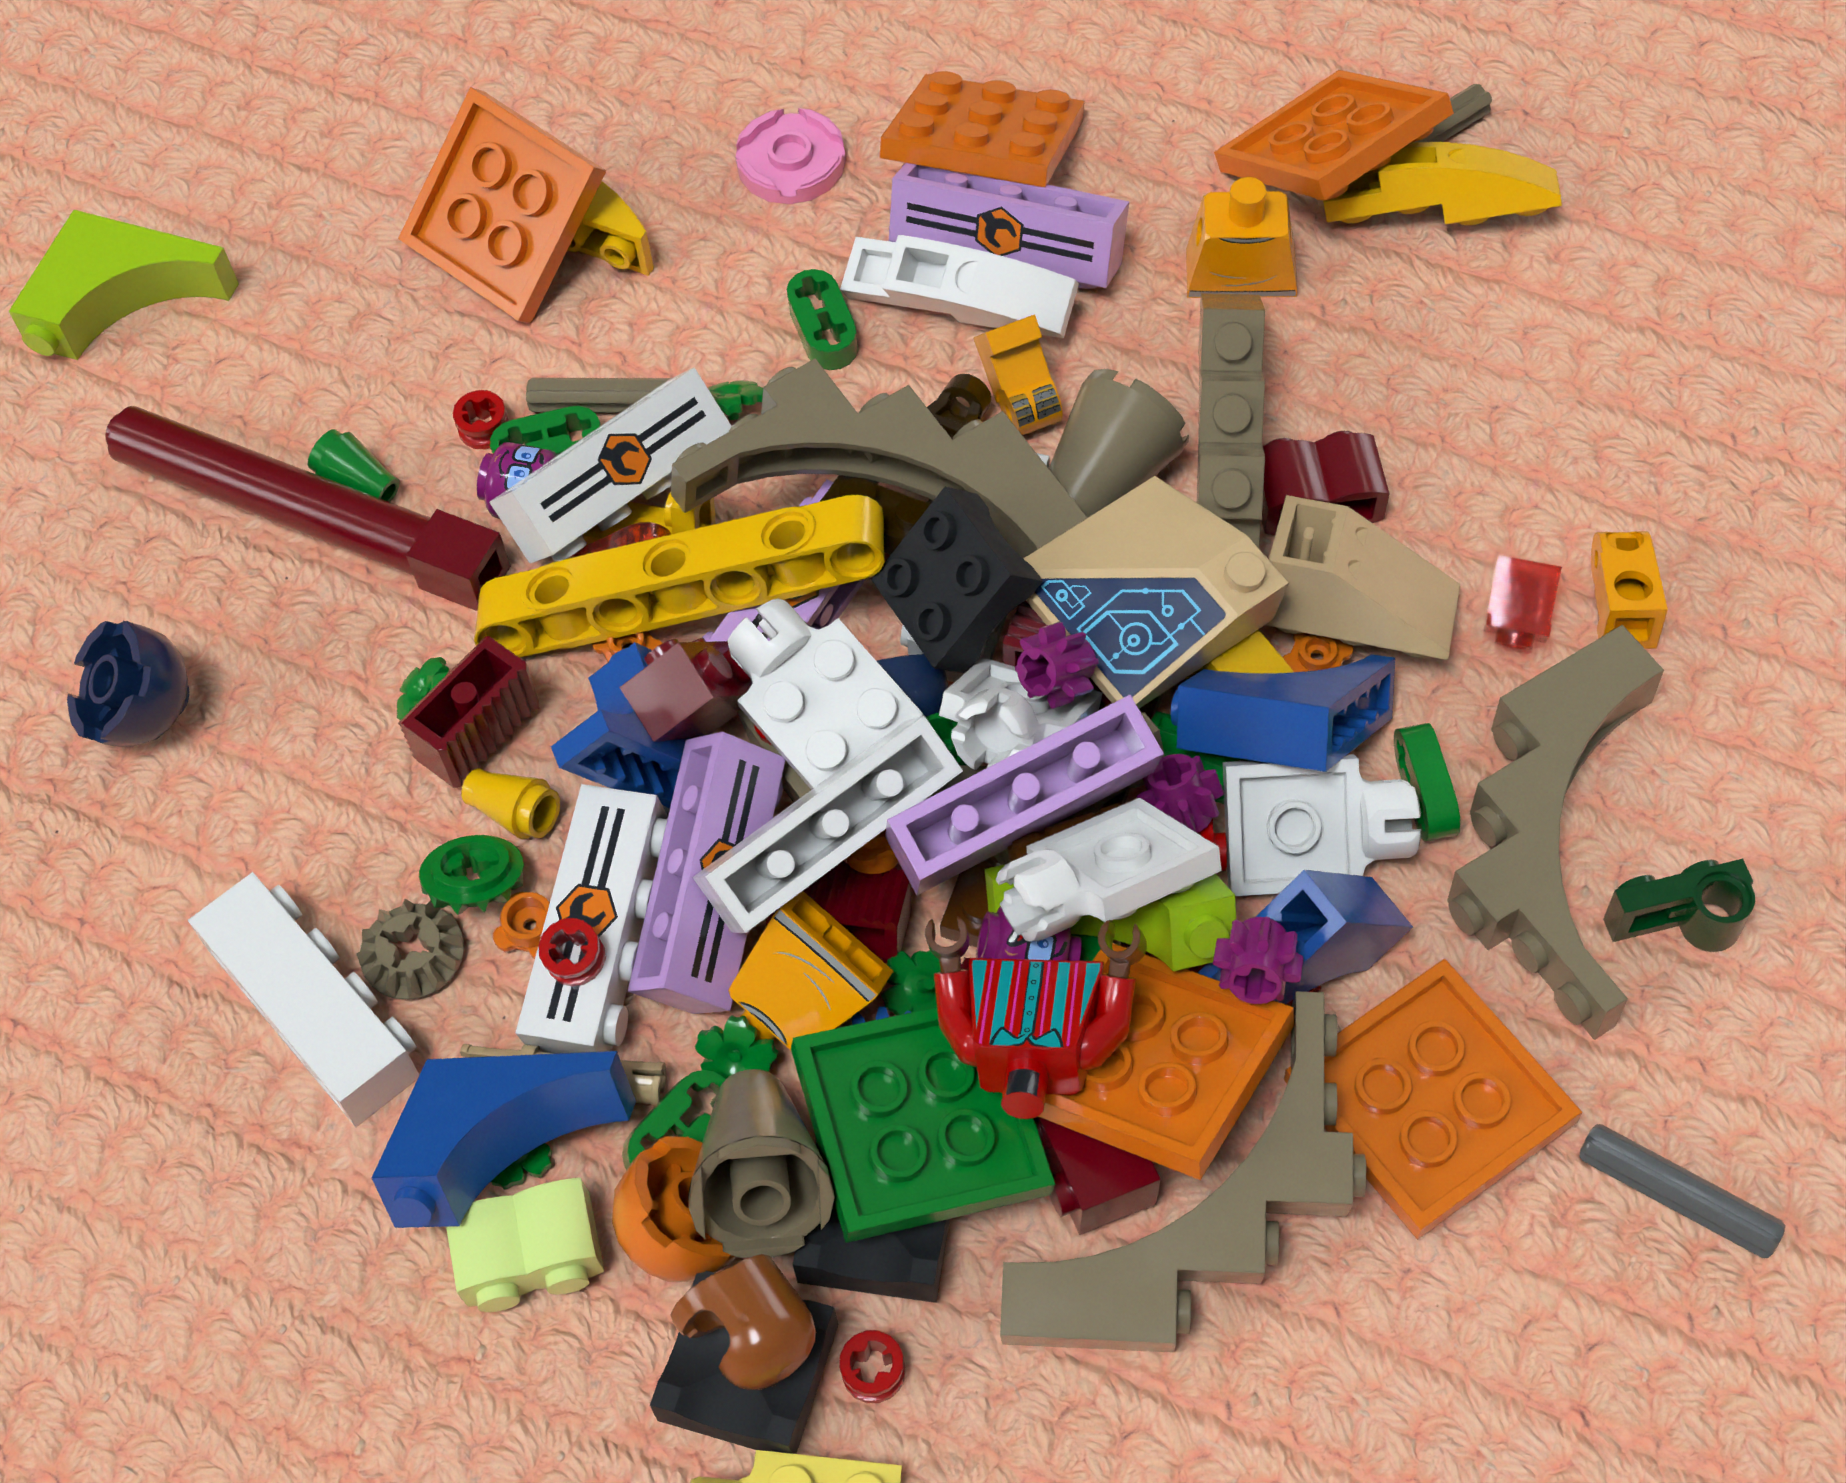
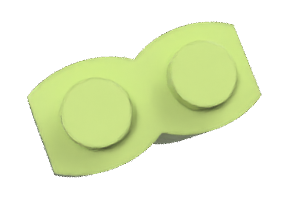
M581 1178L552 1181L525 1189L514 1195L474 1201L466 1212L460 1226L446 1227L456 1292L468 1307L478 1306V1310L482 1312H497L512 1308L520 1302L521 1295L535 1289L547 1288L548 1293L556 1295L576 1292L588 1286L589 1278L604 1272L591 1197Z

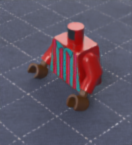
M957 916L960 937L954 945L942 947L935 942V925L933 919L929 920L925 928V938L930 951L939 959L941 971L934 973L939 1027L960 1062L977 1067L980 1088L987 1092L1002 1093L1001 1106L1007 1114L1021 1119L1035 1118L1044 1111L1046 1094L1074 1095L1083 1089L1088 1071L1099 1068L1128 1037L1136 978L1129 977L1130 966L1138 963L1144 957L1147 949L1146 938L1136 924L1133 927V941L1124 951H1114L1112 949L1115 937V924L1108 920L1101 926L1098 933V943L1101 950L1110 958L1109 971L1104 973L1103 961L970 958L969 970H962L960 957L966 953L970 941L964 921Z

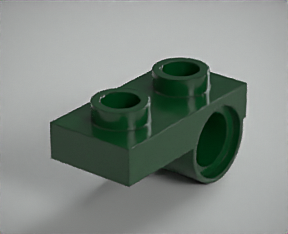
M1744 859L1719 864L1716 860H1704L1687 867L1681 874L1661 879H1655L1652 875L1638 876L1624 882L1618 889H1615L1603 920L1612 942L1679 926L1685 939L1694 947L1708 952L1723 951L1735 944L1754 908L1755 893L1752 887L1753 879ZM1705 904H1713L1723 908L1729 914V917L1717 916L1711 913L1705 907Z

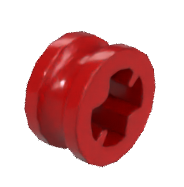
M476 390L465 394L454 405L452 413L460 439L466 446L473 449H489L490 438L494 430L501 424L509 421L503 400L496 393L488 390ZM490 416H491V418H492V419H491L490 421H488L487 423L483 421V420L489 418ZM475 417H478V418H479V419L476 420L475 422H473V423L471 422V420L474 419Z
M576 918L560 919L551 924L542 934L538 945L539 958L550 975L560 984L572 987L584 985L595 979L602 970L606 959L605 947L593 927L584 920ZM569 940L576 946L582 945L580 949L585 954L584 958L576 964H573L567 958L563 959L564 955L559 950ZM556 959H563L557 964Z
M865 1330L851 1337L845 1343L840 1353L839 1369L846 1390L855 1399L865 1403H881L891 1399L900 1390L905 1379L904 1357L899 1344L890 1335L878 1330ZM871 1351H879L882 1353L884 1365L892 1364L890 1372H878L874 1383H866L863 1381L861 1369L853 1370V1366L856 1361L867 1362Z

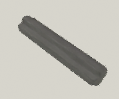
M1596 1124L1590 1130L1580 1149L1579 1157L1583 1162L1761 1258H1769L1775 1252L1784 1235L1786 1225L1782 1220L1602 1124Z

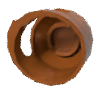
M759 1254L746 1258L729 1268L710 1275L690 1288L676 1303L670 1314L677 1330L683 1336L687 1335L689 1338H699L719 1328H726L730 1337V1345L721 1360L719 1369L730 1383L742 1389L760 1390L783 1381L805 1362L815 1343L816 1330L812 1314L769 1255Z

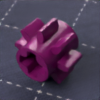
M1057 622L1041 627L1038 634L1020 640L1019 643L1024 651L1019 656L1015 671L1018 674L1021 685L1028 692L1027 696L1029 698L1047 695L1050 707L1057 708L1074 702L1075 697L1089 693L1094 689L1089 678L1093 675L1095 667L1099 662L1095 657L1092 646L1085 639L1086 634L1084 632L1066 636L1063 623Z
M1183 754L1165 756L1161 758L1154 773L1142 778L1147 791L1137 795V799H1143L1196 833L1206 828L1212 818L1219 815L1214 799L1221 797L1224 793L1216 770L1205 771L1200 756L1193 758Z
M1253 917L1243 922L1237 919L1232 921L1230 939L1218 938L1215 946L1213 965L1222 968L1220 988H1230L1237 998L1246 1003L1263 1004L1274 999L1283 1000L1286 982L1298 983L1301 980L1303 956L1296 953L1298 934L1295 931L1286 932L1282 925L1270 919V917Z

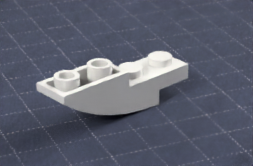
M898 235L896 242L855 237L840 290L849 299L949 313L960 323L999 328L1035 314L1042 335L1064 338L1079 283L1076 279L993 253L929 239Z

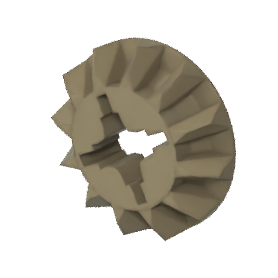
M404 899L402 906L389 912L379 909L378 919L369 929H362V945L360 952L356 954L366 980L374 989L383 995L395 999H416L436 992L450 981L461 964L464 940L462 932L452 914H448L440 908H434L431 900L427 904H414ZM414 934H418L422 946L429 950V952L411 951L405 960L401 959L397 947L391 942H409Z

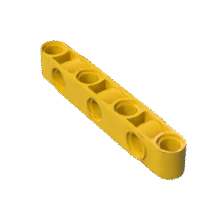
M847 495L800 507H786L560 560L536 569L494 578L487 581L480 589L474 642L477 645L485 636H490L520 658L551 650L574 648L605 641L608 637L618 638L763 605L773 599L785 600L803 596L819 589L863 580L877 574L884 564L883 510L877 501L868 496Z

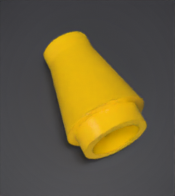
M477 768L468 774L462 786L461 797L465 804L477 808L519 839L544 837L553 828L559 815V794L550 788L546 780L541 778L492 773Z

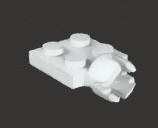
M778 598L770 600L755 609L763 617L759 626L770 638V641L763 636L747 617L738 624L727 640L731 657L752 681L749 690L737 700L739 707L811 790L904 721L923 716L919 708L839 618L824 628L815 629L808 626L788 602Z
M982 657L944 691L939 716L958 722L957 726L952 729L951 739L958 756L969 767L976 770L983 762L988 763V768L1099 711L1103 692L1092 690L1089 693L1075 697L1074 702L1057 708H1051L1047 695L1033 698L1027 696L1028 692L1021 685L1014 666Z
M1354 754L1346 755L1327 772L1253 760L1223 762L1228 888L1235 896L1279 894L1303 870L1363 876L1365 866L1374 860L1410 858L1417 854L1421 839V829H1412V821L1410 819L1421 817L1420 804L1415 787L1402 779L1368 781L1361 778L1359 758Z
M1138 798L1026 846L1027 855L1006 864L998 872L996 881L998 885L1005 882L1009 885L1014 884V888L1004 892V899L1000 906L1005 918L1016 934L1022 935L1025 941L1030 942L1043 940L1074 926L1081 919V916L1084 915L1098 917L1103 922L1129 917L1138 908L1169 894L1184 892L1190 889L1196 882L1222 870L1220 852L1217 845L1143 799Z

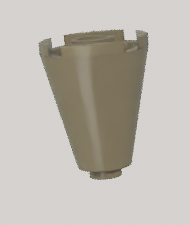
M1111 369L1094 370L1082 383L1049 467V470L1087 517L1092 516L1156 476L1181 454L1189 442V435L1182 437L1180 434L1181 429L1186 424L1183 417L1165 397L1138 379H1135L1130 387L1113 381L1118 371Z
M758 1069L737 1072L728 1077L720 1086L688 1194L689 1211L696 1231L705 1240V1233H707L713 1239L723 1243V1252L739 1258H749L759 1254L769 1255L772 1258L796 1251L805 1245L804 1236L810 1233L819 1223L821 1230L830 1219L834 1202L831 1174L784 1085L775 1075Z

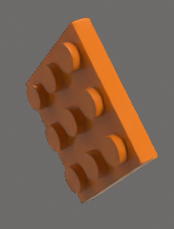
M1338 70L1216 150L1214 154L1220 172L1241 178H1257L1263 184L1325 201L1345 193L1350 183L1368 171L1379 169L1388 164L1393 154L1411 142L1428 137L1433 132V127L1453 115L1454 112L1449 94L1446 92Z
M948 71L925 74L881 136L880 158L1046 187L1083 122L1085 101L1071 99L1067 93L1059 90L1047 89L1038 93L1019 90L1012 83L1001 80H992L985 83L962 80L959 74Z
M470 87L398 239L517 321L531 323L592 202L606 170L486 92Z
M1112 943L1114 951H1124L1127 949ZM1100 949L1093 961H1103L1104 973H1108L1110 958ZM1144 954V957L1138 963L1130 966L1129 977L1136 978L1128 1037L1099 1068L1088 1071L1081 1091L1074 1095L1046 1094L1044 1111L1038 1117L1201 1180L1294 1027V1007L1274 1000L1263 1004L1246 1003L1237 998L1230 988L1221 989L1219 986L1220 981L1187 969L1172 971L1163 961Z
M1445 958L1338 1032L1336 1056H1324V1083H1336L1337 1085L1336 1125H1324V1129L1327 1132L1353 1133V1154H1365L1366 1179L1417 1240L1578 1123L1582 1114L1579 1107ZM1291 1066L1285 1070L1284 1081L1287 1084L1291 1075Z

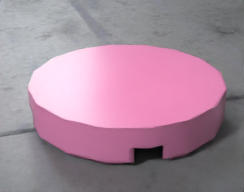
M798 108V114H784V109L769 111L752 120L739 134L736 144L737 152L735 158L741 182L752 194L768 202L794 204L815 199L829 191L841 178L846 162L841 131L828 117L810 109Z

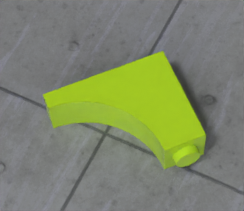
M73 210L11 306L9 313L22 335L23 342L30 349L45 356L56 354L78 360L97 336L116 321L132 312L155 303L187 297H207L229 301L239 283L224 247Z
M1005 865L985 869L989 912L996 913L1004 899V892L1014 888V884L1009 885L1005 882L998 885L996 881L998 872ZM1214 874L1196 882L1190 889L1184 892L1169 894L1138 908L1129 917L1111 920L1115 924L1114 940L1131 945L1133 941V927L1136 924L1146 938V951L1163 961L1172 971L1213 963L1217 939H1230L1232 921L1236 920L1235 894L1217 874ZM1091 915L1081 916V919L1071 927V934L1098 937L1100 928L1105 922Z

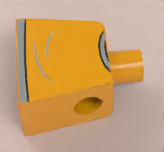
M1242 177L1231 185L1230 192H1209L1202 197L1186 247L1187 298H1201V293L1260 295V297H1297L1295 243L1286 194L1281 191H1266L1263 182L1257 178Z
M802 891L775 912L729 987L728 992L730 997L745 1010L741 1016H746L749 1024L757 1028L758 1032L755 1040L774 1039L776 1037L791 1050L793 1037L835 1029L871 1003L879 995L893 970Z

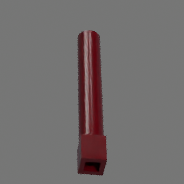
M129 406L123 409L110 420L107 426L105 439L108 444L109 455L113 460L413 575L419 589L475 611L478 609L481 587L487 581L505 576L511 567L500 532L436 509L430 518L137 406Z

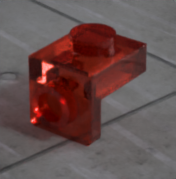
M1502 555L1498 556L1483 631L1496 634L1495 644L1521 650H1532L1534 641L1546 643L1550 637L1552 627L1550 623L1562 569L1561 566Z

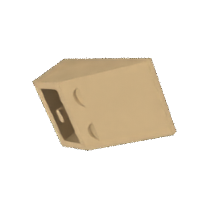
M1286 495L1269 561L1289 584L1274 619L1266 625L1276 627L1283 632L1291 634L1308 633L1339 639L1343 643L1353 646L1371 645L1402 651L1404 654L1416 658L1433 657L1448 660L1460 583L1348 506Z

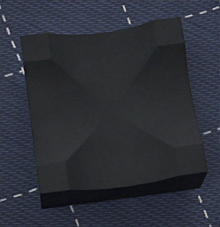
M946 486L885 561L882 569L871 579L934 669L961 673L967 672L978 661L986 640L1000 621L1020 603L1030 598L1043 582L1035 569L1000 534L992 521L989 508L978 494Z
M816 1140V1144H815V1145H816V1147H817V1149H818V1151H819L818 1143H817V1140ZM833 1202L830 1219L821 1230L819 1223L810 1233L804 1236L805 1245L795 1251L793 1268L797 1283L936 1303L950 1219L846 1243L835 1203Z
M706 1271L696 1274L692 1287L715 1273ZM803 1300L812 1314L816 1330L815 1343L805 1362L793 1374L774 1386L760 1390L739 1388L730 1383L721 1373L719 1365L730 1345L729 1333L725 1327L699 1338H689L687 1335L683 1336L679 1332L672 1353L658 1380L650 1402V1407L657 1421L754 1450L797 1454L839 1325L835 1308L819 1302Z

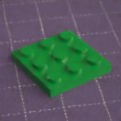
M937 1007L793 1037L791 1045L792 1056L819 1151L831 1174L834 1203L846 1243L1051 1195L1055 1182L1034 1118L1021 1119L1007 1114L1001 1106L1002 1093L987 1092L980 1088L977 1067L960 1062L939 1027Z

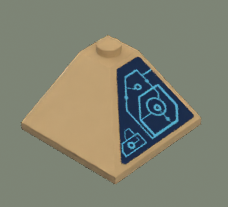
M1156 476L1023 558L1043 580L1031 597L1026 600L1046 625L1062 622L1065 627L1066 636L1084 632L1086 634L1085 639L1092 646L1095 657L1099 662L1090 678L1111 703L1131 695L1138 709L1272 621L1289 584L1246 534Z

